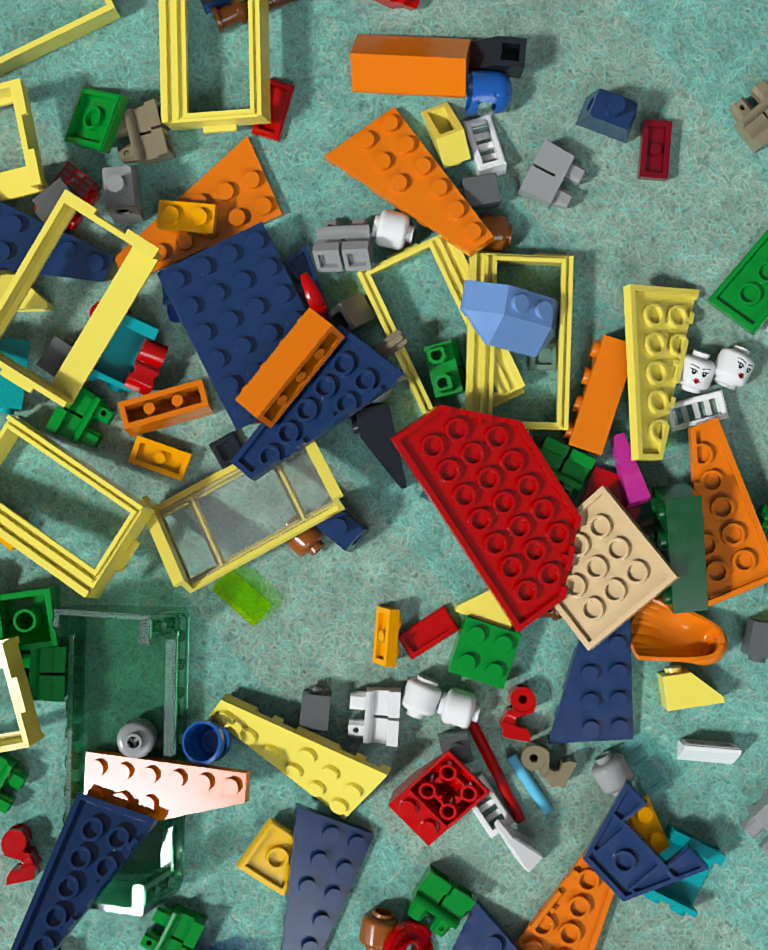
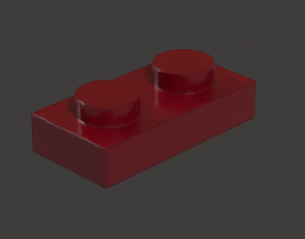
M647 119L642 121L637 179L666 181L668 179L672 121Z

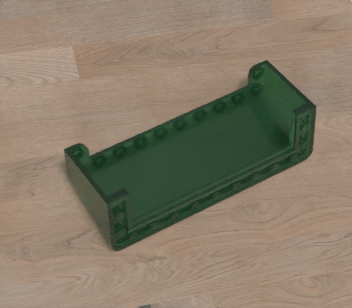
M76 604L54 609V616L52 618L53 629L58 636H69L67 644L69 666L66 674L68 682V698L66 700L67 727L65 730L67 752L64 760L66 783L64 786L65 813L63 815V824L67 819L77 793L83 794L86 751L92 749L122 753L117 745V735L119 730L129 720L144 718L149 720L156 728L157 742L145 757L186 762L182 739L187 729L190 617L187 608ZM185 815L158 821L90 909L144 916L176 894L183 882Z

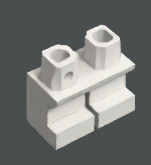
M367 687L366 691L351 692L350 709L365 710V719L349 718L348 736L363 738V743L366 744L373 742L398 747L401 688Z

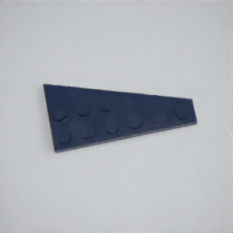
M630 619L590 651L578 640L564 681L559 706H557L554 714L555 719L547 739L548 744L633 739Z

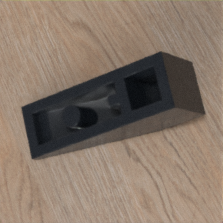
M389 403L360 409L355 413L356 417H351L354 434L360 433L362 441L401 489L407 488L400 453L390 440V437L395 435Z

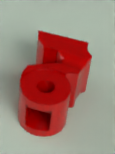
M146 337L136 355L134 371L129 370L124 378V387L143 395L149 394L153 389L155 377L159 375V368L166 357L169 346L162 345Z
M518 684L513 686L508 693L511 707H505L502 716L498 720L501 727L500 733L502 737L531 743L530 733L524 725L516 724V720L520 716L533 713L536 700L534 693L528 686Z
M24 824L13 825L3 835L1 841L3 855L18 859L22 863L16 864L9 872L6 885L33 880L40 873L42 859L37 852L36 846L29 845L32 840V832Z

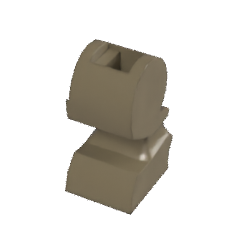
M528 742L520 750V758L524 767L532 771L538 770L540 777L545 779L551 787L565 788L577 765L575 758L567 756L560 758L557 766H550L549 750L539 742Z

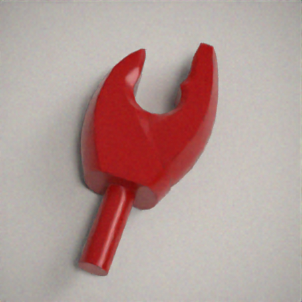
M308 273L301 274L303 290L310 308L329 322L326 313L329 311L320 291Z

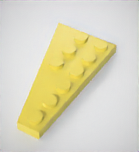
M636 284L623 286L631 461L663 460L670 429L667 423L670 409L675 406L674 390L676 384L680 383L689 343L686 336L689 324H693L695 313L692 312L694 300H697L700 290Z
M227 693L209 715L342 819H345L385 779L391 770V767L381 764L379 767L367 762V756L358 752L356 756L341 750L340 744L300 726L294 729L283 724L284 719L276 715L273 718L259 713L256 706Z

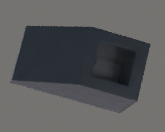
M495 36L472 41L468 74H470L471 70L501 71L508 77L521 78L525 66L527 38Z

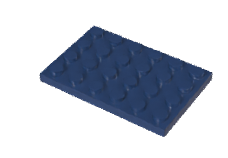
M262 222L157 273L236 431L258 420L235 400L236 397L257 373L260 366L278 347L280 341L295 326L298 319L306 312Z

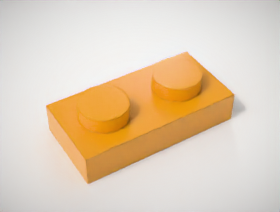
M159 200L157 229L216 235L218 206L216 204Z
M137 435L128 462L184 481L193 454Z
M376 606L373 663L384 667H396V658L399 655L398 632L401 627L399 609L389 606Z
M641 794L647 800V804L627 821L660 854L669 848L670 844L648 795Z

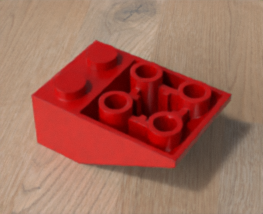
M447 750L415 771L393 791L388 806L429 846L486 797L490 790L450 750Z

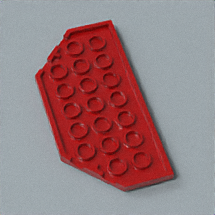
M438 404L390 437L401 457L517 632L523 630L565 599L568 571L572 568L576 548L574 546L577 529H580L582 517L521 421Z

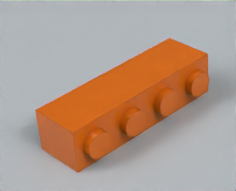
M309 307L286 337L280 341L270 357L260 366V369L249 383L242 388L235 400L269 428H272L345 336Z
M607 335L601 336L599 341L594 340L589 356L593 357L590 368L585 367L580 383L584 384L581 395L577 394L571 408L572 411H575L573 421L569 422L568 430L563 432V438L567 439L565 445L594 455H602L627 379L626 341Z

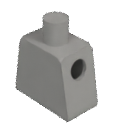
M133 165L102 168L106 209L115 224L144 222L139 168ZM123 209L130 210L128 212H120Z

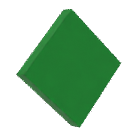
M83 87L64 141L74 146L109 154L129 99L121 94Z

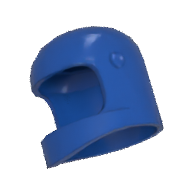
M471 70L465 115H476L478 105L482 102H492L493 114L504 112L510 105L512 98V85L509 77L501 71Z
M212 720L193 723L186 729L182 739L185 755L197 765H206L220 760L227 754L231 744L228 729L217 721Z

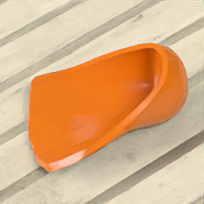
M659 597L654 598L643 607L631 620V650L638 660L685 662L707 666L720 661L728 648L727 636L717 624L695 612L673 614Z

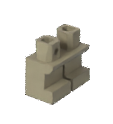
M764 79L749 92L758 102L756 107L752 108L742 97L729 109L732 117L737 122L733 127L753 153L768 142V82Z
M155 99L144 102V106L135 109H125L116 134L117 138L129 135L131 144L118 147L120 160L124 164L139 163L145 166L176 159L171 136L167 132L169 129L161 123V104Z

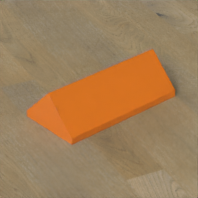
M357 34L350 52L352 92L466 98L471 39Z

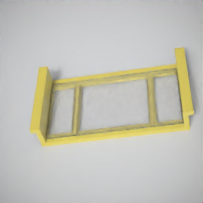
M313 441L256 481L251 480L232 464L159 504H156L148 495L140 498L141 501L155 509L147 525L173 586L176 588L181 585L190 594L345 510L340 500L344 495L316 441Z

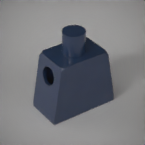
M597 89L586 97L576 125L626 144L637 116L638 103L607 90Z
M328 496L319 508L332 502V499ZM345 510L315 525L343 550L351 553L369 533L365 526Z

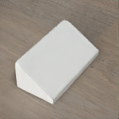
M680 738L677 746V759L733 764L740 757L742 750L734 743Z

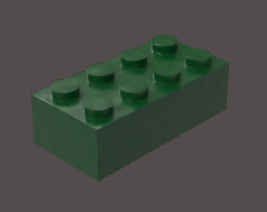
M687 483L652 487L653 496L648 501L650 512L654 513V524L650 526L651 537L653 541H656V548L680 576L678 580L658 596H660L663 604L667 605L673 614L709 610L702 495Z

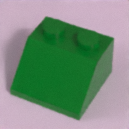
M58 585L0 593V639L18 636L20 651L59 645L62 608Z

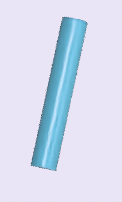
M514 752L506 759L543 814L550 812L552 806L527 768L524 767L517 753Z

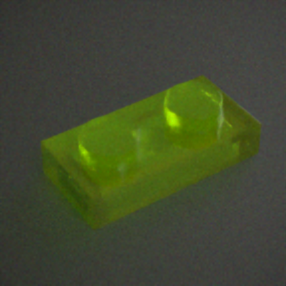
M235 570L222 576L211 588L214 593L253 627L273 606V603Z

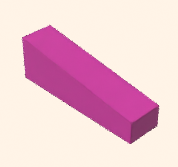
M624 432L613 435L610 443L625 509L647 503L651 495L637 462L631 461V448Z

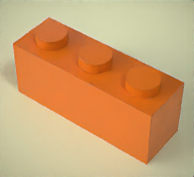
M202 379L118 402L124 430L131 437L214 414L208 387Z

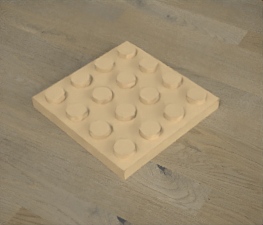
M601 486L576 508L582 519L580 529H577L574 542L576 548L572 568L568 571L566 597L554 606L588 651L594 649L680 578L678 573L607 486Z

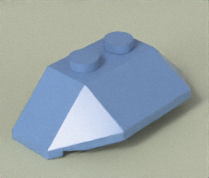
M465 280L460 310L464 316L468 317L472 327L485 345L536 357L556 336L560 305L554 298L511 285Z

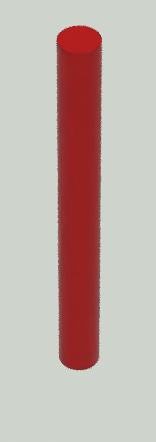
M471 721L468 729L515 823L519 824L525 821L526 817L478 722Z

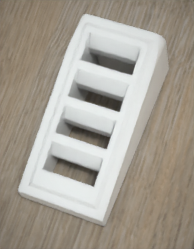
M491 114L463 121L477 176L496 173L497 176L505 174L507 163ZM486 123H487L486 126L488 127V130H489V131H486V132H483V133H479V134H475V135L473 134V131H472V130L479 129V128L486 127V126H481V127H476V128H472V127L479 126V125H483V124H486ZM491 138V142L476 144V141ZM494 149V153L480 156L481 152Z
M722 389L675 401V406L670 409L668 417L671 431L686 429L712 417H718L719 420L729 418ZM712 398L715 399L718 414L714 415L709 403V399ZM701 401L704 403L707 415L701 418L697 403ZM689 404H692L695 420L692 421L689 419L686 407ZM675 408H681L684 423H678Z
M481 773L477 778L490 790L489 795L492 799L479 808L475 805L472 810L490 838H493L499 832L495 825L491 827L488 822L501 813L505 817L502 821L509 826L515 821ZM496 804L498 809L484 817L482 812Z
M497 819L494 823L497 831L521 866L527 872H530L543 858L542 853L527 836L502 820Z

